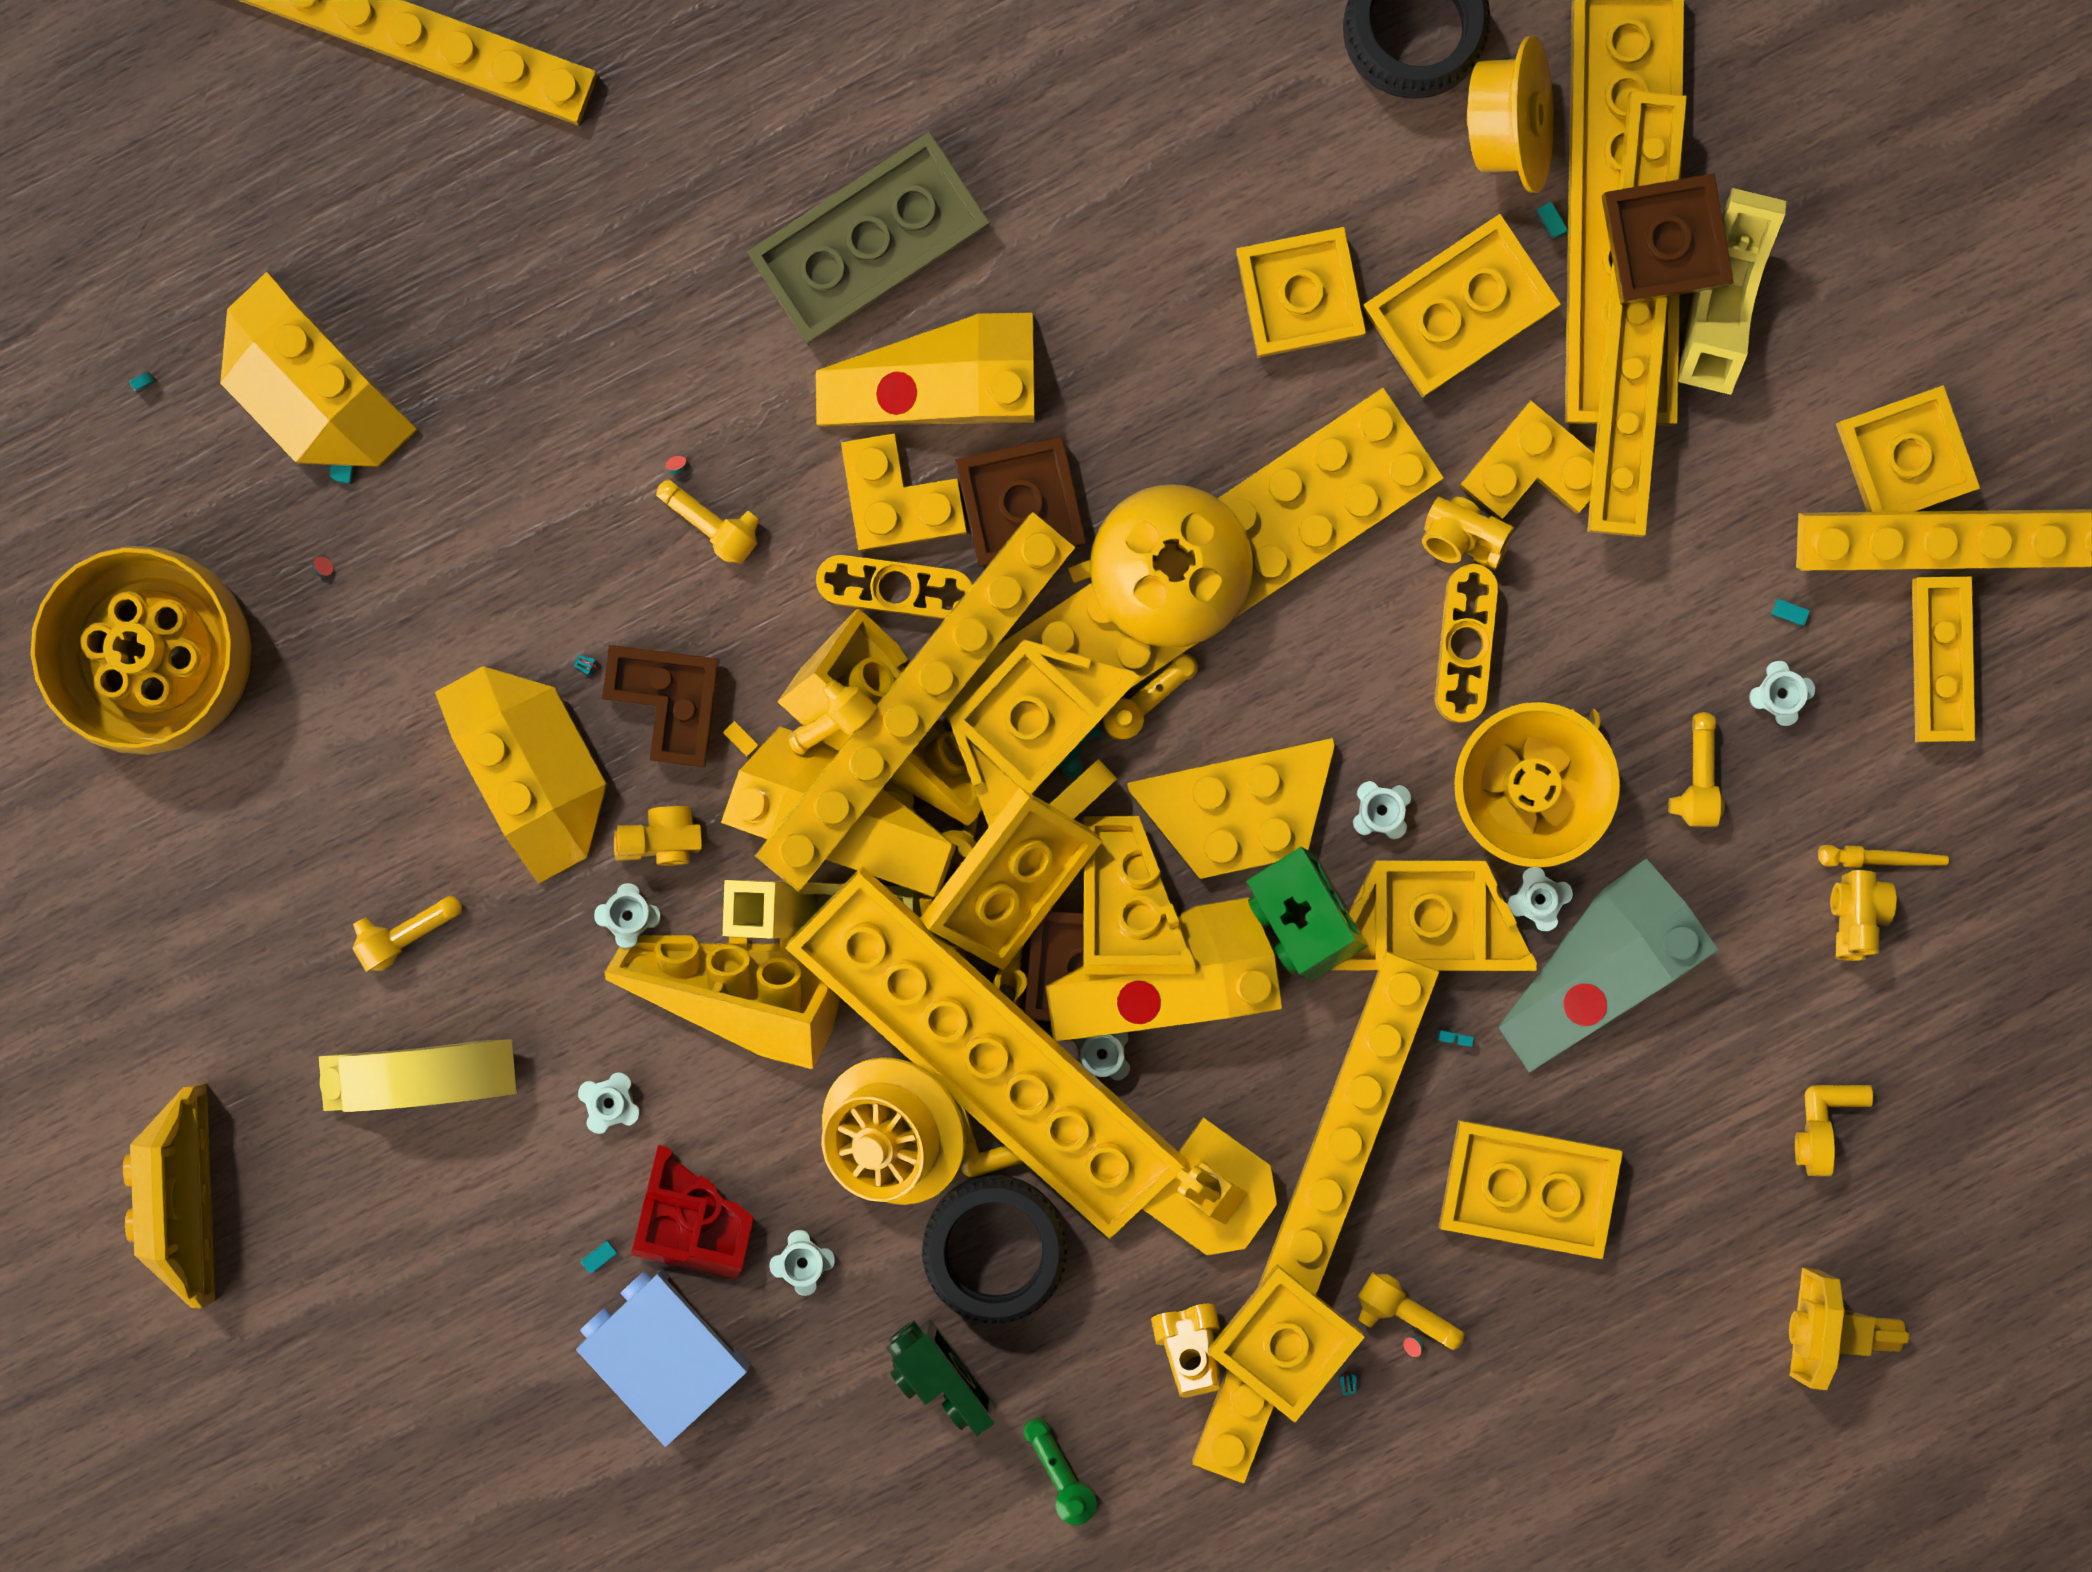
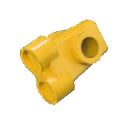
M1438 496L1427 515L1424 527L1426 533L1422 538V544L1427 552L1443 562L1457 563L1461 560L1464 553H1467L1474 557L1473 561L1496 571L1508 550V541L1514 527L1493 516L1487 518L1481 515L1477 505L1466 498L1454 497L1451 501H1448Z
M689 806L652 808L648 810V827L643 825H618L617 830L614 831V855L616 861L638 860L641 857L656 856L657 865H683L690 863L689 854L699 853L702 846L700 825H693L692 808Z
M1852 870L1843 875L1842 882L1836 883L1832 889L1830 898L1831 912L1833 915L1840 916L1839 932L1836 933V959L1861 961L1866 959V955L1879 953L1880 928L1877 925L1889 926L1895 915L1897 896L1894 884L1876 881L1875 872Z
M1210 1303L1199 1304L1184 1311L1166 1312L1152 1317L1151 1322L1156 1344L1164 1345L1180 1397L1188 1398L1217 1391L1219 1389L1220 1366L1218 1361L1208 1354V1348L1214 1342L1213 1334L1220 1330L1215 1305ZM1201 1356V1363L1196 1369H1184V1365L1188 1360Z

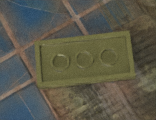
M927 132L747 251V254L809 346L988 228L990 222L930 132Z

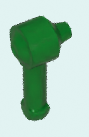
M1039 1417L1029 1419L1024 1425L1023 1434L1025 1440L1031 1442L1058 1491L1056 1510L1059 1517L1070 1525L1079 1526L1087 1523L1096 1512L1097 1498L1094 1490L1087 1483L1076 1481L1050 1433L1051 1427L1046 1420Z

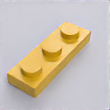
M1972 576L1913 578L1915 742L1975 741Z

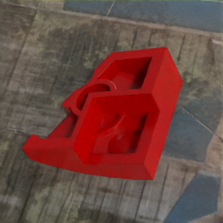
M658 1145L630 1255L737 1280L743 1267L754 1217L736 1202L727 1201L720 1196L715 1185L703 1175L697 1177L673 1158L672 1150L666 1146Z

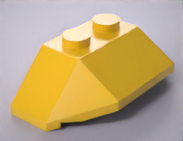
M268 272L261 276L227 309L220 383L296 463L380 467L418 431L413 423Z
M482 666L436 691L435 694L458 751L504 836L538 884L587 859L607 782L556 688Z
M196 1083L183 1087L130 1144V1154H126L123 1161V1178L126 1187H132L133 1209H128L126 1212L125 1232L128 1242H134V1256L191 1308H204L215 1301L207 1083Z

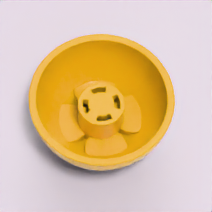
M1167 484L1138 491L1120 502L1109 513L1101 524L1092 546L1090 573L1093 589L1101 608L1108 618L1123 632L1141 642L1154 646L1184 647L1205 641L1216 635L1235 618L1242 608L1251 587L1253 557L1247 533L1237 516L1227 505L1212 494L1201 489L1186 485ZM1176 544H1178L1177 548H1180L1186 554L1190 553V555L1186 557L1180 550L1175 549ZM1162 550H1165V551L1159 556L1158 561L1153 560V558H1154V559H1157L1158 555L1160 554V552H1161Z
M1532 702L1511 706L1499 711L1484 721L1472 733L1464 745L1456 765L1454 791L1457 808L1463 823L1473 838L1483 848L1498 858L1512 864L1526 867H1549L1575 859L1589 850L1602 837L1610 825L1617 808L1620 779L1617 762L1610 745L1602 733L1589 720L1577 712L1560 705ZM1520 769H1522V771L1524 772V774L1521 776V778H1520V780H1519V784L1516 785L1517 779H1518V777L1520 776V774L1522 773V772L1520 771ZM1521 795H1523L1526 799L1533 800V806H1531L1530 801L1523 799Z

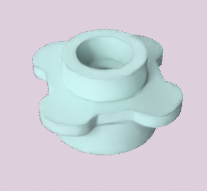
M1775 661L1767 666L1766 678L1760 687H1755L1751 690L1749 700L1754 708H1764L1775 715L1778 724L1789 726L1798 720L1797 711L1804 706L1806 700L1814 696L1815 686L1809 678H1802L1798 674L1789 671L1787 663ZM1780 688H1784L1787 691V696L1784 699L1779 698L1777 695Z
M1372 781L1361 784L1357 790V796L1361 800L1359 814L1353 819L1355 830L1362 835H1368L1374 831L1386 833L1391 839L1402 837L1407 830V824L1403 820L1406 811L1405 806L1411 801L1408 789L1401 785H1397L1392 789L1381 788ZM1379 805H1384L1387 808V813L1383 816L1377 813Z
M1539 867L1528 868L1522 875L1523 883L1518 888L1517 893L1509 898L1508 906L1514 916L1524 915L1534 921L1539 930L1550 931L1558 924L1557 914L1562 905L1571 901L1573 896L1572 889L1566 882L1556 883L1547 878L1544 871ZM1543 894L1545 902L1540 905L1537 904L1535 901L1536 895Z
M626 883L619 886L617 893L606 904H601L596 908L594 918L599 926L607 927L615 935V941L619 947L629 949L637 944L638 936L647 928H654L659 924L660 911L656 906L646 903L645 899L639 895V889L636 885ZM626 911L633 914L632 919L629 921H625L622 918V914Z
M1126 1032L1074 1039L1076 1046L1080 1050L1079 1063L1095 1077L1110 1076L1114 1080H1122L1128 1075L1130 1066L1124 1059V1046L1128 1042V1034ZM1099 1049H1105L1107 1051V1057L1105 1059H1099L1097 1057V1051Z
M617 1072L612 1074L609 1080L599 1083L586 1081L580 1086L578 1097L586 1104L589 1114L586 1124L590 1131L602 1134L607 1131L609 1126L619 1123L632 1125L639 1118L640 1110L637 1105L633 1104V1097L629 1090L631 1080L626 1074ZM606 1098L613 1099L614 1106L612 1108L604 1106Z
M795 1230L788 1236V1245L781 1255L772 1257L770 1271L775 1277H783L785 1281L793 1285L799 1295L807 1296L815 1292L817 1288L816 1281L821 1274L833 1268L835 1256L829 1248L821 1249L810 1241L808 1232ZM799 1258L807 1260L808 1264L805 1268H800L797 1265Z

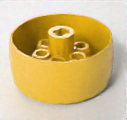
M125 546L102 551L75 564L54 583L40 604L32 628L31 660L35 680L46 703L69 729L93 744L120 753L151 755L181 749L207 736L229 716L243 694L250 673L252 644L247 620L235 596L216 574L189 556L165 548ZM134 602L137 606L135 618L129 622L122 621L118 616L120 609ZM166 608L174 609L178 617L176 625L170 630L161 628L158 623L160 612ZM103 631L107 634L103 645L104 652L98 653L99 640ZM137 635V642L145 645V653L143 657L134 656L136 663L133 664L128 659L126 647L128 642ZM179 647H185L191 653V661L184 669H178L172 663L171 656L174 650ZM111 670L120 672L123 677L121 689L116 692L106 681V674ZM152 678L159 679L164 686V692L157 700L149 699L144 693L146 682Z

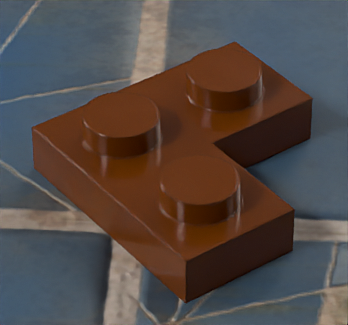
M609 645L602 699L656 706L650 761L706 768L720 659Z

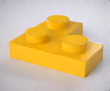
M1530 401L1461 482L1459 487L1497 519L1502 520L1536 480L1573 512L1578 514L1590 501L1594 453L1535 403Z
M895 433L841 442L859 552L967 534L957 478L904 487Z

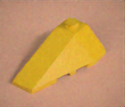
M779 726L739 770L721 823L768 839L837 754L838 750L821 741L804 754L796 753L788 743V737L793 731ZM882 788L825 860L857 871L863 866L874 877L936 898L941 891L956 845L912 809L904 806Z
M639 935L638 942L634 947L629 949L619 947L605 970V980L755 1054L809 1069L814 1068L833 1032L840 997L785 948L791 938H780V944L748 943L747 937L729 936V943H698L691 935Z

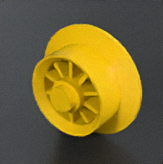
M1526 36L1522 40L1516 59L1488 60L1476 63L1470 80L1467 108L1470 146L1478 170L1480 172L1518 171L1523 186L1530 193H1538L1543 189L1548 177L1553 149L1554 106L1552 81L1547 55L1542 42L1537 36Z
M880 1057L864 1060L841 1074L827 1094L822 1114V1151L826 1164L834 1178L852 1194L870 1201L903 1205L915 1204L931 1199L939 1194L957 1175L965 1153L966 1137L962 1116L949 1091L925 1069L911 1062L896 1058Z

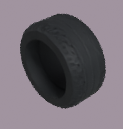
M1348 0L1343 18V37L1349 58L1365 80L1375 88L1392 96L1407 99H1423L1442 94L1459 84L1471 72L1485 48L1491 23L1488 0H1452L1460 14L1462 23V35L1459 44L1448 58L1426 66H1414L1399 62L1389 56L1379 46L1370 26V14L1375 0Z
M987 1175L970 1179L948 1192L937 1204L929 1218L922 1245L925 1273L939 1299L962 1317L985 1324H1004L1023 1319L1040 1309L1052 1297L1062 1280L1067 1262V1239L1062 1219L1052 1202L1040 1190L1023 1180L1004 1175ZM1004 1203L1014 1206L1023 1211L1037 1227L1042 1242L1041 1261L1030 1281L1016 1291L1002 1295H989L977 1292L966 1286L952 1269L948 1256V1241L951 1231L962 1215L978 1205Z

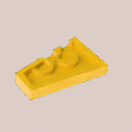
M1084 816V826L1093 830L1102 840V843L1084 865V975L1195 974V962L1180 931L1179 920L1173 904L1169 902L1160 878V870L1139 816Z

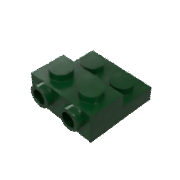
M931 1319L920 1327L913 1320L888 1339L890 1344L887 1345L886 1349L892 1356L891 1361L894 1367L890 1374L901 1391L909 1399L917 1394L924 1405H926L943 1392L945 1401L942 1403V1406L950 1419L960 1430L969 1426L976 1437L995 1423L996 1405Z

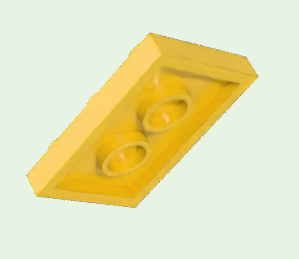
M1498 214L1365 303L1362 309L1423 398L1557 309L1561 304L1501 214Z
M1019 787L920 917V920L931 932L1004 971L1102 843V840L1093 830Z
M1458 1119L1439 1228L1603 1259L1623 1151Z

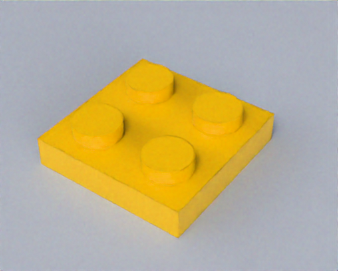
M1344 227L1236 249L1257 358L1361 338L1366 335Z
M1944 385L1836 423L1867 512L1918 511L1980 489Z
M1276 1264L1208 1348V1354L1293 1422H1296L1365 1336L1361 1330Z

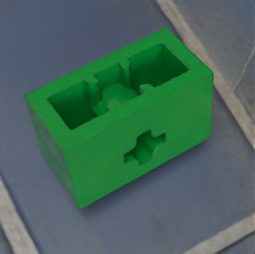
M1302 846L1246 881L1254 895L1248 899L1249 906L1263 927L1272 926L1280 940V943L1274 946L1275 951L1290 974L1298 971L1299 975L1314 981L1368 947L1316 855ZM1301 906L1310 910L1305 915L1308 923L1305 927L1295 924L1300 919L1297 909Z

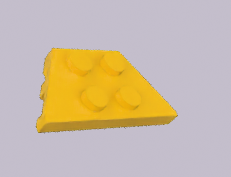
M1025 639L949 720L988 827L1019 787L1031 794L1140 678L1134 671L1121 669Z
M1333 738L1133 781L1127 783L1129 793L1153 820L1199 879L1275 863L1301 846L1307 850L1309 849L1335 745Z
M1374 860L1349 910L1350 916L1368 947L1331 970H1378L1385 951L1438 971H1537V962L1533 954L1529 952L1516 925L1517 922L1508 904L1505 903L1486 861Z

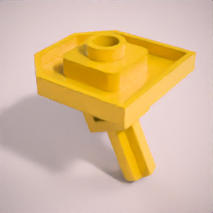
M1202 1117L1178 1151L1186 1159L1185 1168H1181L1176 1177L1142 1209L1206 1255L1246 1249L1277 1205L1271 1165L1209 1120Z
M1802 1267L1797 1311L1792 1313L1789 1324V1339L1791 1344H1793L1789 1376L1811 1389L1827 1390L1838 1367L1839 1354L1871 1356L1872 1350L1898 1352L1902 1350L1904 1343L1909 1342L1910 1333L1905 1331V1323L1900 1319L1876 1318L1844 1310L1840 1279L1819 1269Z

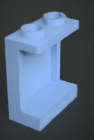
M663 1269L652 1278L644 1270L620 1293L627 1301L616 1312L610 1315L603 1308L580 1329L586 1339L576 1348V1351L666 1447L746 1374L751 1364L737 1348L732 1352L668 1282L667 1279L670 1276Z

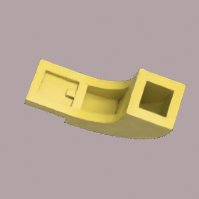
M1732 188L1722 213L1734 283L1728 287L1694 292L1683 339L1678 382L1729 395L1732 394L1748 355L1753 307L1766 262L1785 217V200Z
M725 880L722 936L772 939L792 938L845 883L807 882L800 891H796L785 881ZM884 885L919 918L921 917L919 899L922 897V893L903 886Z
M512 1039L471 1041L405 1050L319 1056L323 1111L343 1110V1112L395 1109L517 1094Z

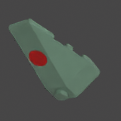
M1644 858L1598 891L1589 903L1590 906L1572 930L1568 931L1559 943L1558 949L1540 973L1533 978L1497 1026L1528 1072L1533 1071L1675 981L1719 950L1686 902L1647 858Z

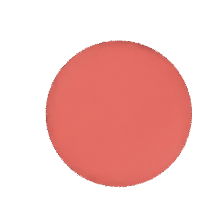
M674 456L667 460L665 467L670 473L679 474L686 468V458Z
M323 556L314 559L312 568L315 574L326 577L333 572V565L329 559Z
M1414 1336L1405 1338L1403 1342L1405 1351L1412 1357L1420 1356L1423 1351L1422 1341Z

